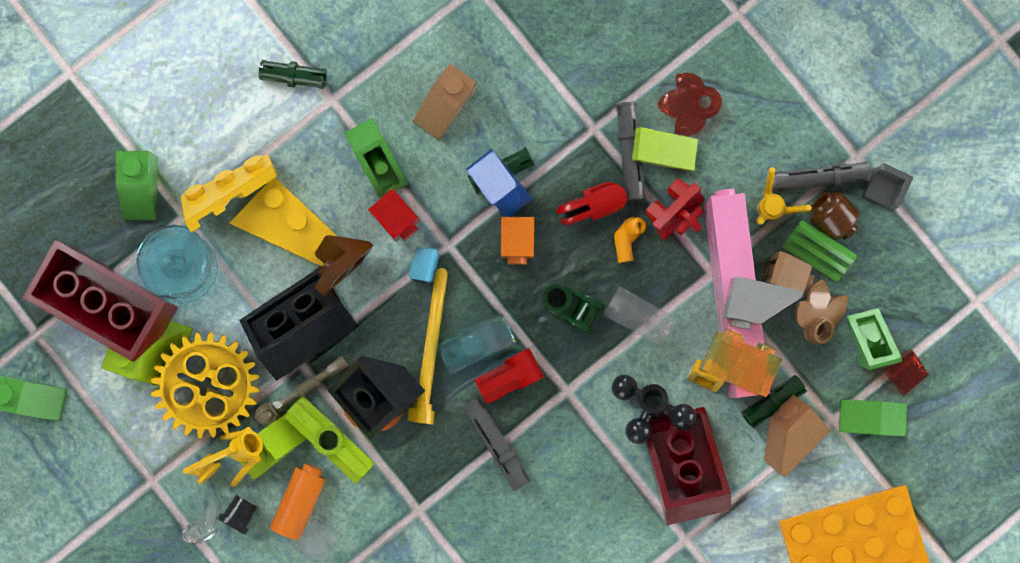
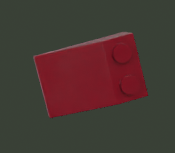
M704 407L694 409L697 416L696 422L688 430L675 428L669 416H664L659 420H651L649 423L652 434L645 443L667 526L731 510V491Z

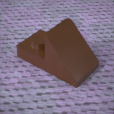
M333 235L325 236L315 252V256L324 263L318 272L321 278L316 284L315 289L323 296L327 295L363 263L374 245L365 240Z

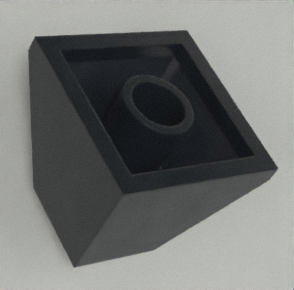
M366 356L358 358L327 390L369 440L375 437L425 392L404 366Z

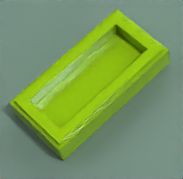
M639 127L635 131L632 161L691 172L695 169L698 139Z

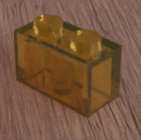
M725 329L724 333L715 332L699 370L759 397H767L783 360L774 356L776 350L757 342L755 347L744 343L745 336L730 329Z

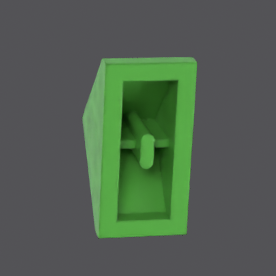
M840 399L839 432L905 436L907 404Z

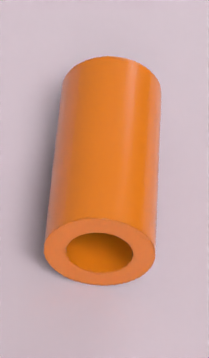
M304 463L303 468L295 467L270 525L272 531L287 538L300 541L326 481V478L321 476L323 470Z

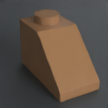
M450 63L428 92L413 122L439 141L477 91V83Z
M779 251L769 257L761 282L803 291V297V294H808L812 287L814 275L810 274L811 265L788 253Z
M792 395L770 417L764 461L785 478L831 430L810 406L795 395Z

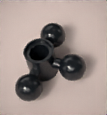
M625 374L619 375L612 382V393L617 399L627 401L633 398L639 402L640 417L630 420L625 428L626 437L630 442L634 444L647 442L652 434L650 421L659 420L665 415L670 417L672 425L679 430H688L694 426L697 418L695 410L687 404H679L677 406L669 404L668 394L662 386L649 384L639 389L635 379ZM650 396H658L663 400V403L657 409H650L646 407L645 401Z

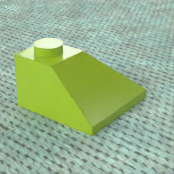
M170 321L164 334L135 362L108 348L101 369L160 387V385L151 382V377L161 376V373L154 369L155 364L165 365L166 363L160 356L161 352L171 355L173 351L171 350L170 343L173 342L179 347L183 346L182 336L185 335L190 340L193 328Z

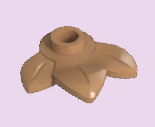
M824 280L818 281L810 288L807 301H799L795 311L796 322L803 328L804 338L807 342L815 345L825 344L832 338L835 326L841 322L848 303L847 295L831 298Z

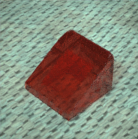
M912 349L906 350L901 354L902 362L888 365L882 370L903 396L929 375Z

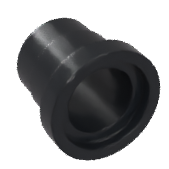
M235 495L224 514L220 513L217 519L246 535L249 530L246 527L257 507Z

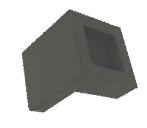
M883 163L875 168L862 198L889 211L895 210L901 206L914 177Z

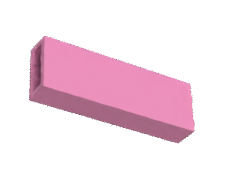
M735 189L715 191V195L711 196L703 205L723 364L724 370L728 371L725 379L728 398H740L770 394L762 324L751 325L750 330L730 326L731 320L723 318L731 278L737 276L756 281L745 193L735 194Z

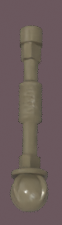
M343 356L334 360L332 364L326 367L327 369L317 376L312 375L296 386V390L283 399L277 400L274 403L268 401L267 404L260 405L255 413L256 421L261 425L269 426L276 420V417L280 418L279 412L284 410L288 404L299 397L306 396L321 386L322 381L349 367Z

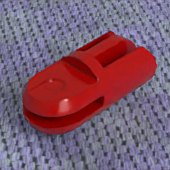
M605 182L583 190L582 197L559 205L556 213L562 214L586 205V209L561 218L559 220L560 223L569 225L589 217L595 221L620 211L626 205L627 194L620 185L613 182Z

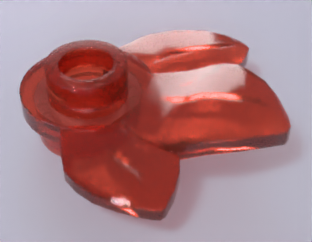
M680 73L676 75L675 79L677 89L665 93L658 101L657 106L668 116L677 118L674 131L676 135L689 137L702 131L706 120L715 117L720 112L722 97L713 87L705 86L701 78L696 74ZM703 97H710L711 104L707 108L700 106V101Z

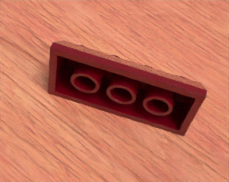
M56 239L22 297L133 362L164 334L178 309V306L75 247Z

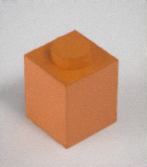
M501 217V259H507L508 265H527V259L534 258V217Z

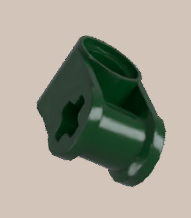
M559 283L548 286L541 295V304L547 312L589 335L593 332L591 327L599 311L605 308V305ZM551 290H559L563 293L565 301L562 307L554 308L549 305L547 297ZM587 307H588L589 309H588V311H587V313H586V315H585V317H584V319H583V321H582V317H583V315H584V313H585V311H586V309H587Z

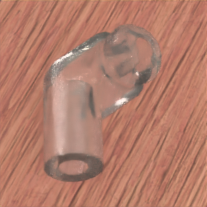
M207 502L204 518L183 528L182 538L184 541L196 545L215 536L220 522L217 517L222 513L223 504Z

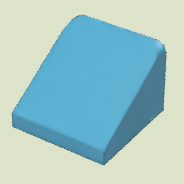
M416 248L409 278L429 284L433 283L440 257L438 250Z

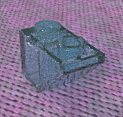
M502 313L442 342L437 348L449 374L452 375L517 342Z

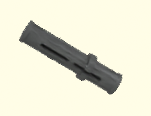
M622 102L616 104L619 132L616 133L617 140L620 141L625 192L627 194V201L646 199L642 162L632 161L636 128H639L637 102Z
M868 161L842 165L834 162L830 166L775 172L772 193L833 186L835 189L841 188L845 184L870 182L871 178L870 165Z
M475 398L464 405L462 409L495 460L493 464L495 467L499 466L512 490L516 491L532 481L517 459L516 455L518 453L515 448L511 449L481 398Z

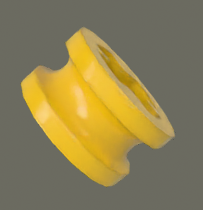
M209 453V454L206 455L204 458H207V457L211 456L212 454ZM214 462L189 473V475H195L198 478L197 483L201 485L222 465L220 462Z

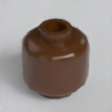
M826 192L819 196L811 205L810 222L831 239L837 240L842 238L845 240L856 232L859 211L840 192L832 194Z

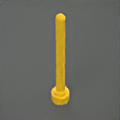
M438 268L434 276L419 381L425 392L416 402H413L412 408H409L407 421L433 425L435 411H432V404L429 403L448 272L444 268Z

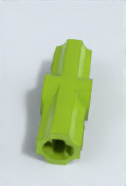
M302 396L284 416L314 445L319 453L325 455L355 484L376 464L345 435V432L340 427L330 421L305 396ZM328 430L333 431L338 436V444L334 449H327L322 444V436Z

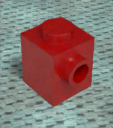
M393 188L368 209L395 242L399 239L405 242L419 230L416 226L420 222L419 217Z

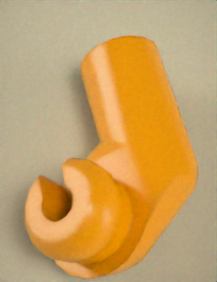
M630 217L626 219L615 232L614 241L618 263L634 261L631 244L646 230V223L642 218Z

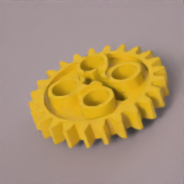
M196 331L194 341L192 342L183 335V346L179 347L171 342L170 347L173 353L169 355L161 352L160 356L166 362L165 365H154V369L161 373V376L151 377L152 383L160 385V388L151 391V396L161 397V400L155 404V409L166 408L162 419L165 421L173 417L172 429H177L181 424L185 425V436H188L192 429H197L199 439L202 438L204 430H209L212 438H215L216 428L219 427L225 434H228V423L232 422L235 426L239 427L240 422L237 416L239 414L246 417L250 416L245 405H256V400L249 395L250 393L259 392V387L251 384V381L258 379L259 375L258 373L248 372V370L255 366L254 360L244 362L248 351L245 349L237 353V340L233 341L229 346L226 345L225 334L218 341H215L213 332L209 331L206 340H202L199 332ZM194 355L201 356L205 360V366L197 372L191 371L186 367V361ZM231 367L236 371V377L229 383H223L217 378L220 369ZM183 373L198 381H204L206 377H209L211 385L233 392V395L227 396L212 388H207L205 392H201L198 383L182 380L177 377V374ZM182 386L189 387L193 391L192 398L187 402H179L174 397V392L177 388ZM211 398L221 399L224 402L223 409L219 413H210L205 408L208 400Z

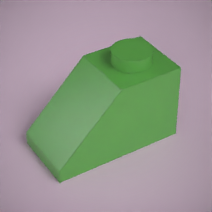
M373 118L344 133L379 199L392 188L397 191L409 185Z
M116 151V188L123 220L157 221L158 156L150 151Z
M0 375V411L60 421L67 389L8 375Z

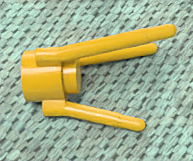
M771 167L767 174L765 189L763 190L764 197L757 206L759 216L756 218V222L762 225L765 221H775L782 215L811 211L812 207L810 205L788 207L781 196L772 193L775 168Z
M250 427L241 431L221 434L220 440H231L229 447L184 468L183 473H191L230 456L235 461L246 462L230 483L231 487H236L253 465L261 461L259 454L263 449V443L260 436L252 431Z

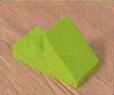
M285 415L257 433L262 440L263 449L259 454L261 461L253 465L248 472L253 480H257L307 440L303 434L284 418Z

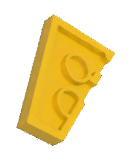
M269 154L262 157H251L244 162L243 166L233 171H222L214 177V180L204 185L196 184L188 188L180 197L184 221L190 232L200 227L198 220L209 213L217 216L225 211V206L235 196L237 198H245L276 178L277 173Z
M276 178L269 181L229 222V224L321 267L324 263L315 256L317 248L325 236H337Z

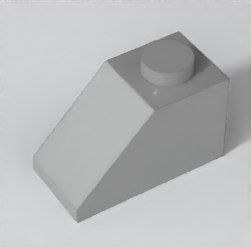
M735 276L730 280L723 318L731 320L730 326L750 330L751 325L756 326L765 322L802 298L803 291Z

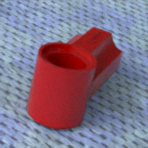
M530 348L503 361L504 364L474 379L486 404L500 399L515 389L520 390L545 377Z

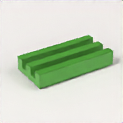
M804 220L799 222L783 245V248L836 282L840 280L842 274H845L857 257L855 253ZM800 233L804 234L805 236L816 242V244L812 243L811 241L800 235ZM827 250L830 251L831 253H833L834 255H836L837 257H839L840 259H842V260H844V261H843V262L840 261L839 259L835 258L834 256H832L831 254H829V253L826 252V251H827Z

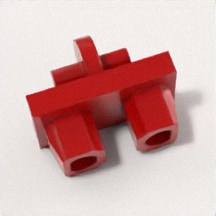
M679 178L676 179L667 190L668 195L675 202L667 209L657 200L646 209L645 212L653 223L657 235L664 241L675 230L682 236L689 228L695 233L702 229L697 220L704 214V211L699 206L705 198L700 192L701 188L693 182L689 185Z

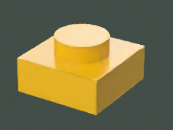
M697 359L690 368L686 380L716 393L724 384L728 371L721 369L720 365L714 361Z

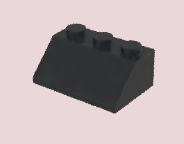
M321 267L239 320L256 357L276 381L293 372L297 367L320 354L323 350L359 327L336 288L332 289L325 296L315 289L316 284L321 278V275L318 273Z

